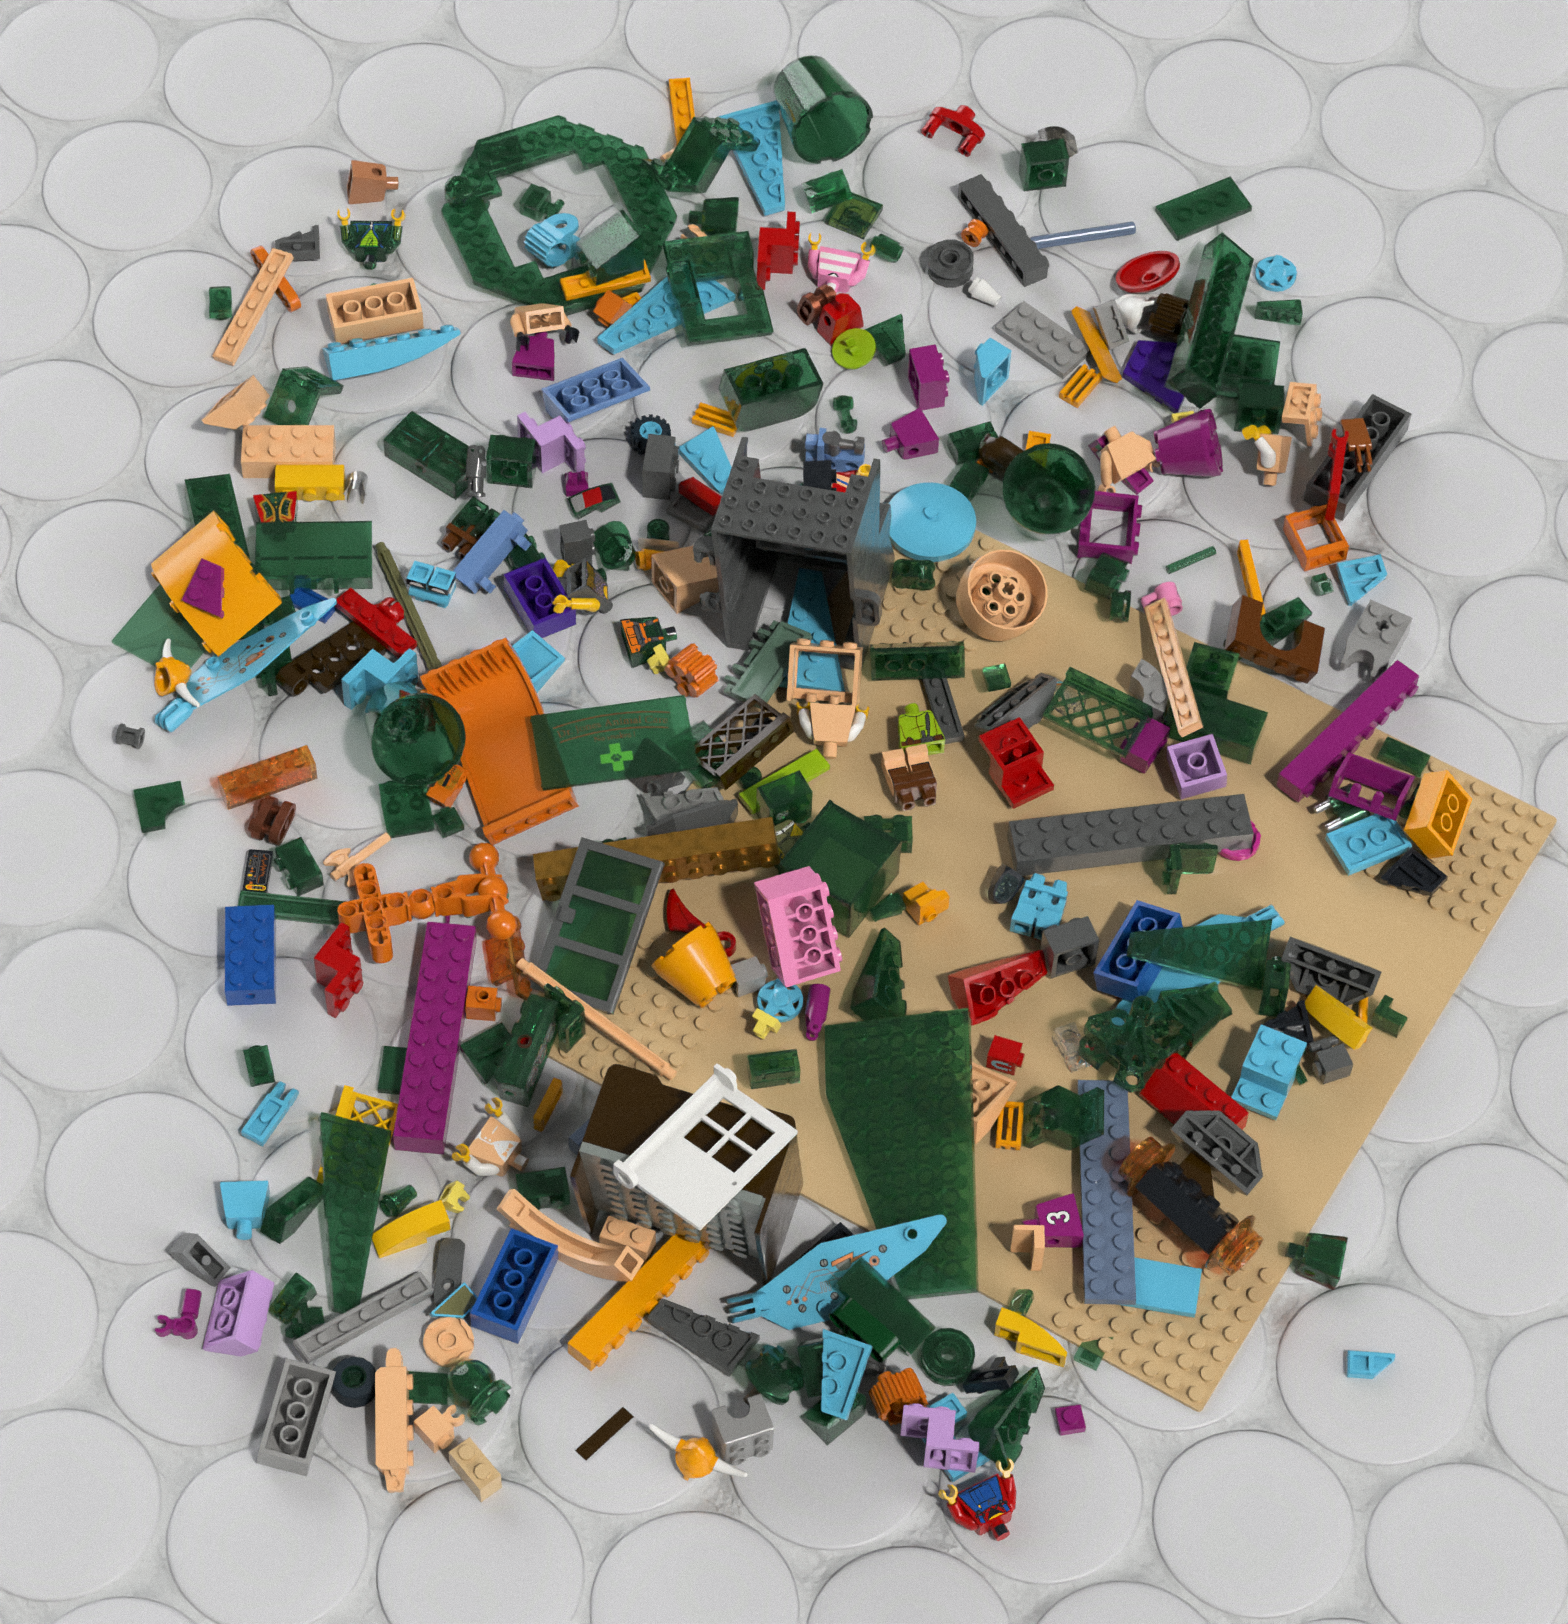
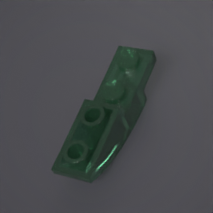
M1297 597L1262 615L1260 621L1261 633L1265 640L1274 646L1291 634L1304 620L1312 616L1313 612ZM1230 653L1236 661L1243 659Z

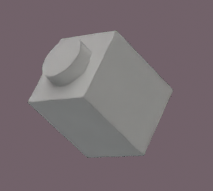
M757 956L731 965L737 979L732 986L738 997L758 991L765 985V979L768 977L767 969L764 964L759 963Z

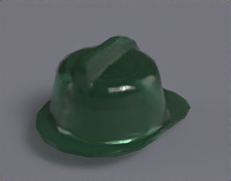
M620 521L608 522L600 529L596 539L601 563L608 570L629 571L636 557V550L632 544L626 525Z

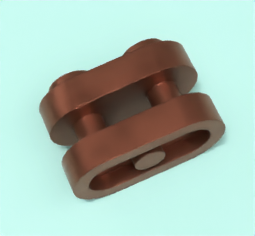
M823 284L816 288L814 294L809 292L801 297L797 306V313L805 325L815 322L818 316L821 315L822 308L835 300V290L831 286Z
M268 795L265 799H261L256 818H252L249 823L248 831L251 832V837L263 840L267 834L269 835V843L281 845L295 816L296 804L284 801L280 807L278 806V798ZM277 815L273 822V825L270 826L274 816Z

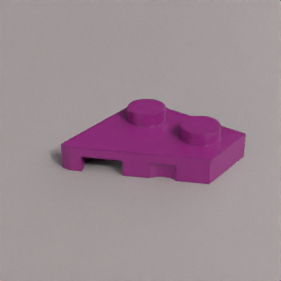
M201 558L182 601L223 619L224 568Z

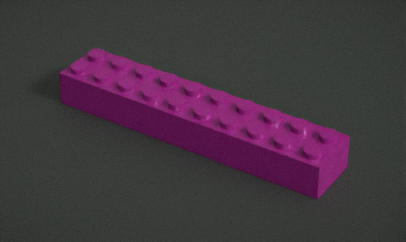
M427 922L393 1134L395 1150L442 1155L445 1153L466 1015L465 1004L468 986H470L477 943L476 926Z

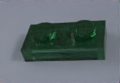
M1387 737L1378 753L1377 759L1420 778L1431 755L1391 737Z

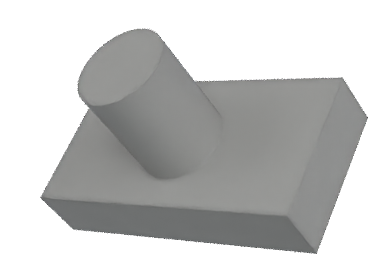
M1112 299L1093 307L1098 326L1109 350L1129 342L1115 300Z

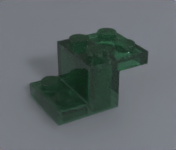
M1057 1085L1024 1101L1023 1146L1031 1149L1049 1141L1070 1151L1104 1135V1090L1099 1087L1078 1095Z

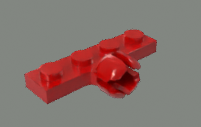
M349 588L336 599V608L398 659L409 648L414 650L417 647V641L397 625L404 619V609L399 602L391 604L395 601L394 598L387 597L380 603L373 605L354 589Z

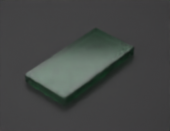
M1231 176L1155 207V212L1176 241L1252 211V205Z

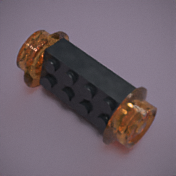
M1152 1136L1146 1138L1127 1156L1118 1170V1174L1128 1182L1126 1195L1131 1197L1141 1192L1199 1247L1210 1255L1205 1264L1207 1270L1219 1266L1229 1276L1235 1274L1252 1258L1264 1240L1253 1229L1256 1217L1250 1215L1239 1223V1220L1230 1212L1226 1213L1219 1207L1221 1204L1216 1198L1211 1195L1207 1196L1201 1190L1202 1186L1196 1180L1188 1179L1183 1174L1184 1170L1181 1166L1173 1161H1169L1176 1149L1175 1143L1171 1142L1162 1146Z

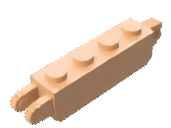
M393 1347L386 1352V1367H380L375 1372L376 1466L378 1471L385 1475L388 1493L404 1492L406 1474H409V1466H414L413 1450L409 1451V1441L414 1440L413 1425H409V1415L414 1414L413 1399L409 1400V1390H413V1374H409L407 1367L403 1366L401 1351Z

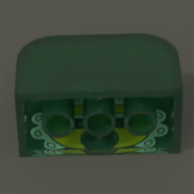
M802 348L724 369L718 390L736 428L740 431H751L792 420L808 413L818 402L823 381L807 349Z

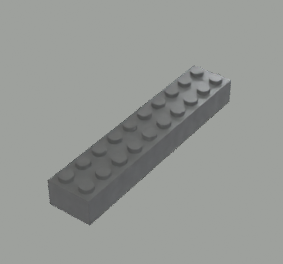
M1237 794L1009 821L1007 837L1014 870L1021 876H1027L1034 873L1044 874L1221 853L1222 849H1229L1231 851L1251 849L1254 833L1245 795Z

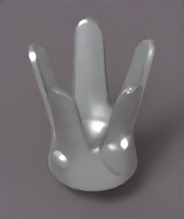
M354 471L350 474L349 485L343 493L345 495L350 487L348 503L353 501L357 489L360 492V502L362 504L365 503V495L367 496L366 484L368 483L366 473Z

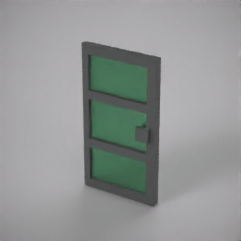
M581 837L537 967L595 1010L614 1015L665 863ZM532 980L531 990L553 996Z

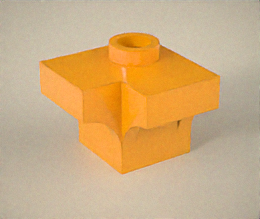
M922 881L903 892L902 905L916 923L921 925L924 922L933 921L938 914L949 908L950 896L944 889L941 891L931 890Z

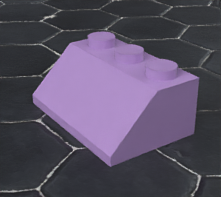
M253 1270L220 1280L202 1349L209 1352L241 1357L258 1352L262 1342L261 1337L264 1325L267 1321L269 1304L273 1297L274 1282Z

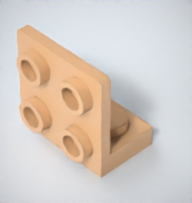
M1290 382L1282 414V423L1304 424L1307 446L1312 447L1313 439L1318 437L1317 421L1322 419V408H1319L1321 394L1317 393V384Z

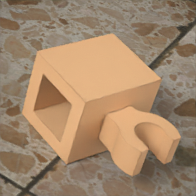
M433 1405L414 1420L415 1433L434 1453L439 1449L447 1448L453 1442V1438H455L454 1427L461 1426L465 1422L464 1414L458 1418L451 1416L457 1411L455 1405L449 1406L443 1414Z

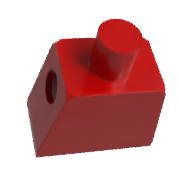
M837 294L835 300L822 308L817 332L831 346L844 331L854 328L860 329L864 326L861 307L849 294Z

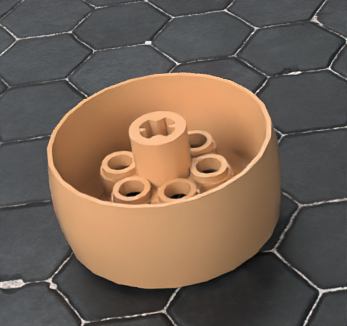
M996 550L977 558L965 570L958 583L956 605L964 623L977 635L992 641L1012 640L1029 631L1041 617L1048 597L1047 585L1039 567L1031 559L1012 550ZM992 579H999V582L996 583ZM987 588L990 594H983L982 589ZM990 604H995L996 607H997V610H996V611H992V610L990 609L989 605H990ZM1006 607L1013 609L1012 614L1007 613Z

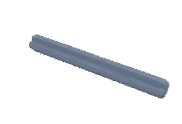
M1131 221L1032 236L1030 239L1035 241L1038 249L1132 235L1136 233V226Z

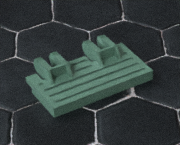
M775 620L769 626L773 633L759 628L757 635L765 640L766 643L751 639L749 646L753 650L744 661V666L748 668L738 664H734L731 667V670L741 678L737 679L726 675L723 680L727 684L723 691L724 694L746 702L756 694L765 702H768L788 674L790 644L797 642L798 638L812 640L811 633L783 621L778 622ZM757 703L754 705V707L761 709Z

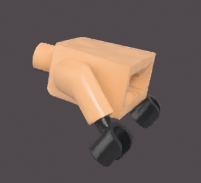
M541 303L515 307V313L510 319L514 336L517 337L515 347L517 351H520L521 345L529 350L530 338L525 334L562 329L566 331L564 341L567 344H571L572 339L576 343L578 341L580 332L578 329L571 327L572 324L564 313L563 306Z

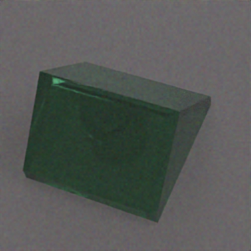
M856 1393L848 1420L822 1412L821 1400L805 1412L801 1419L828 1446L865 1415L866 1397L863 1394Z

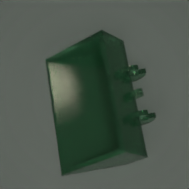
M372 521L256 522L255 575L261 573L274 590H290V594H294L296 588H309L311 590L334 589V593H339V589H373Z

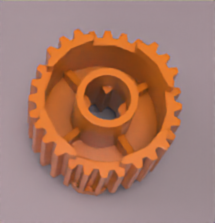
M695 643L685 647L668 661L669 664L665 667V672L669 677L674 678L673 680L677 682L679 693L684 697L690 694L691 697L697 698L719 681L718 676L715 674L717 664L714 663L715 661L708 654L702 655V652L698 651V646Z
M906 1368L900 1373L896 1372L895 1374H892L890 1371L880 1374L877 1377L878 1382L876 1385H873V1388L868 1391L879 1418L884 1421L888 1420L890 1426L893 1424L897 1425L898 1423L902 1424L904 1405L921 1404L924 1407L928 1405L925 1392L912 1368Z

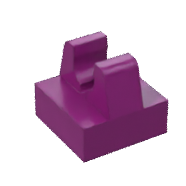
M572 471L565 473L566 497L577 496L589 491L588 472L572 473Z

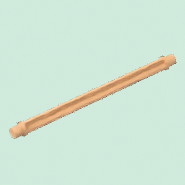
M524 958L518 961L516 967L523 971L525 976L529 977L659 1073V1075H664L670 1081L676 1076L677 1071L671 1068L669 1063L532 962L529 963Z

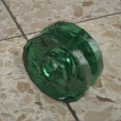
M940 1328L932 1332L924 1341L920 1357L921 1369L925 1376L933 1383L942 1386H955L964 1382L972 1371L975 1349L970 1338L962 1331L953 1328ZM949 1354L953 1359L946 1360L942 1355Z

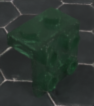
M414 776L405 780H391L379 784L384 822L390 838L426 833L434 830L430 802L426 795L428 792L426 776Z
M1178 843L1170 845L1168 858H1165L1164 863L1165 871H1162V885H1166L1167 894H1177L1181 874L1213 873L1218 846L1209 843L1199 845Z

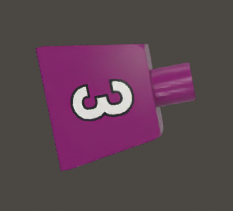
M1074 1193L1037 1204L1035 1206L1034 1219L1022 1221V1225H1044L1045 1247H1082L1084 1234Z

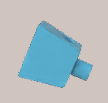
M268 1180L220 1182L227 1228L237 1229V1238L240 1240L251 1239L252 1229L264 1226L270 1198Z

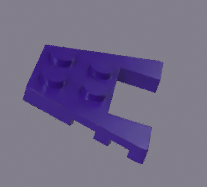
M1138 340L1123 371L1122 378L1145 393L1147 391L1155 397V401L1170 407L1171 412L1178 413L1184 402L1185 394L1167 389L1165 386L1178 359L1201 366L1208 351V346Z

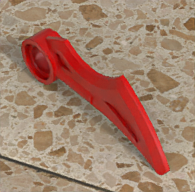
M671 889L667 902L669 931L690 933L700 925L704 928L706 925L686 908L675 889ZM726 931L718 932L720 941L730 942V947L724 950L727 957L732 956L736 951L734 935Z

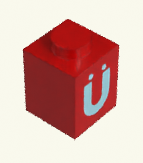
M994 1035L987 1055L986 1067L1014 1075L1017 1067L1021 1068L1025 1059V1054L1022 1053L1023 1043Z

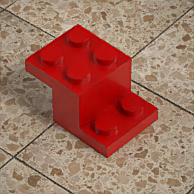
M787 211L786 228L760 227L757 290H765L766 281H770L771 273L793 274V265L798 266V252L794 251H798L799 235L795 234L800 232V221H796V212Z
M1020 717L979 736L978 741L991 758L989 775L1012 809L1054 790L1053 782L1042 768L1044 751Z
M342 922L314 957L317 983L326 987L324 991L327 1014L334 1018L340 1012H344L347 1009L352 996L358 994L364 984L360 957L354 955L352 950L350 927Z

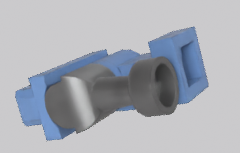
M820 428L819 434L807 433L805 461L831 460L832 469H836V471L858 470L864 464L865 437H856L855 441L842 439L837 431L826 432V428Z

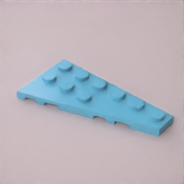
M779 100L718 116V122L764 216L784 211L785 195Z
M685 260L598 336L597 343L615 355L734 301L736 294Z
M799 568L788 624L811 633L813 638L811 643L820 644V640L834 641V645H836L822 571ZM803 651L798 658L797 687L845 691L838 654ZM788 674L779 687L787 688Z

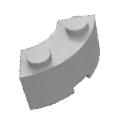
M1141 659L1131 675L1129 692L1135 695L1141 703V719L1146 715L1163 724L1168 701L1164 679L1154 666Z

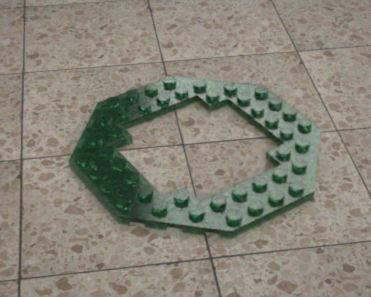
M557 115L477 140L471 156L468 157L459 179L456 180L450 192L449 199L452 202L447 200V203H444L441 209V217L473 285L525 305L544 303L563 306L564 313L568 316L596 307L597 301L606 292L566 301L560 285L561 278L645 260L651 274L677 221V214L644 147L636 144L632 146L624 143L621 138L610 134L603 135L595 132V129L581 123H578V125L566 121L567 118ZM575 154L583 171L600 165L604 166L634 230L617 235L616 240L623 253L543 278L536 261L514 266L484 202L502 196V190L496 178ZM468 197V200L463 204L462 199ZM646 283L612 290V292L622 298L635 292H642Z

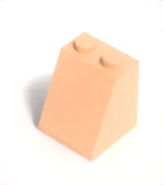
M693 546L652 555V583L676 614L699 603L700 594L719 592L716 566L710 565L709 557H704L701 563L694 560Z

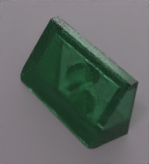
M408 1371L409 1374H413V1390H409V1400L413 1399V1403L447 1405L450 1384L449 1374Z

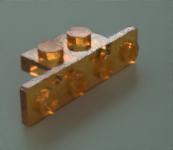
M514 916L517 921V928L512 937L506 940L491 938L484 942L491 983L499 986L513 979L515 994L528 1003L532 1001L531 983L529 978L523 974V971L516 967L521 958L525 959V944L521 938V922L517 916Z

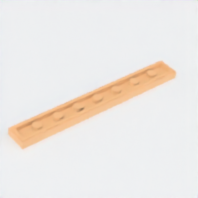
M1162 598L1144 607L1178 733L1181 737H1184L1203 728L1169 605L1166 599Z

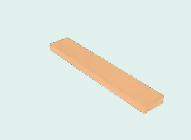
M272 248L212 355L214 360L231 366L235 365L294 259L291 253Z

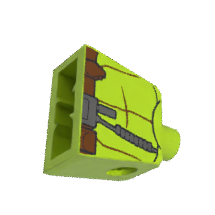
M916 703L906 705L904 707L905 714L900 715L898 718L899 749L903 748L905 754L906 747L926 744L928 755L944 753L945 737L932 711H919Z

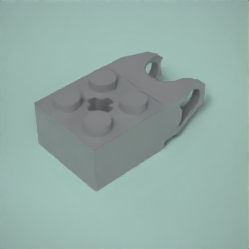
M1370 599L1346 641L1339 669L1345 670L1356 662L1365 663L1371 669L1368 682L1374 683L1391 666L1409 634L1413 618Z

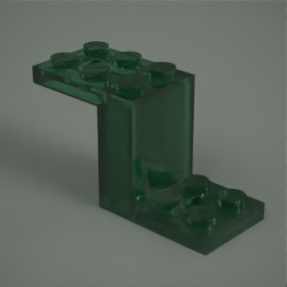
M693 117L669 159H643L639 167L667 192L706 193L731 150L756 151L760 144L754 139L752 133L743 130L739 126L740 123L733 118Z

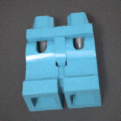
M1034 873L1031 879L1025 882L1016 910L1011 918L1010 931L1031 937L1035 927L1034 938L1042 940L1043 930L1052 925H1060L1068 896L1067 882L1055 880L1053 887L1044 885L1045 877L1043 875Z

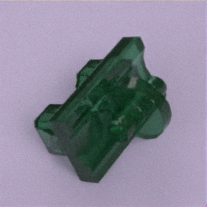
M307 1302L299 1303L303 1324L298 1323V1318H292L290 1320L291 1325L285 1328V1336L296 1340L312 1331L311 1325L325 1323L322 1307L308 1308Z

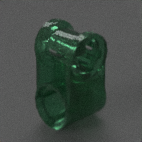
M898 559L893 564L891 583L900 589L931 590L935 587V579L933 578V572L936 569L935 563L930 560Z

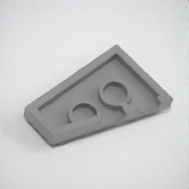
M717 787L691 789L685 794H673V791L664 792V795L651 796V793L642 794L643 801L655 824L672 814L714 801L724 800Z

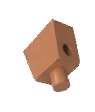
M351 160L347 182L348 204L382 202L386 190H398V177H388L386 166L383 164Z

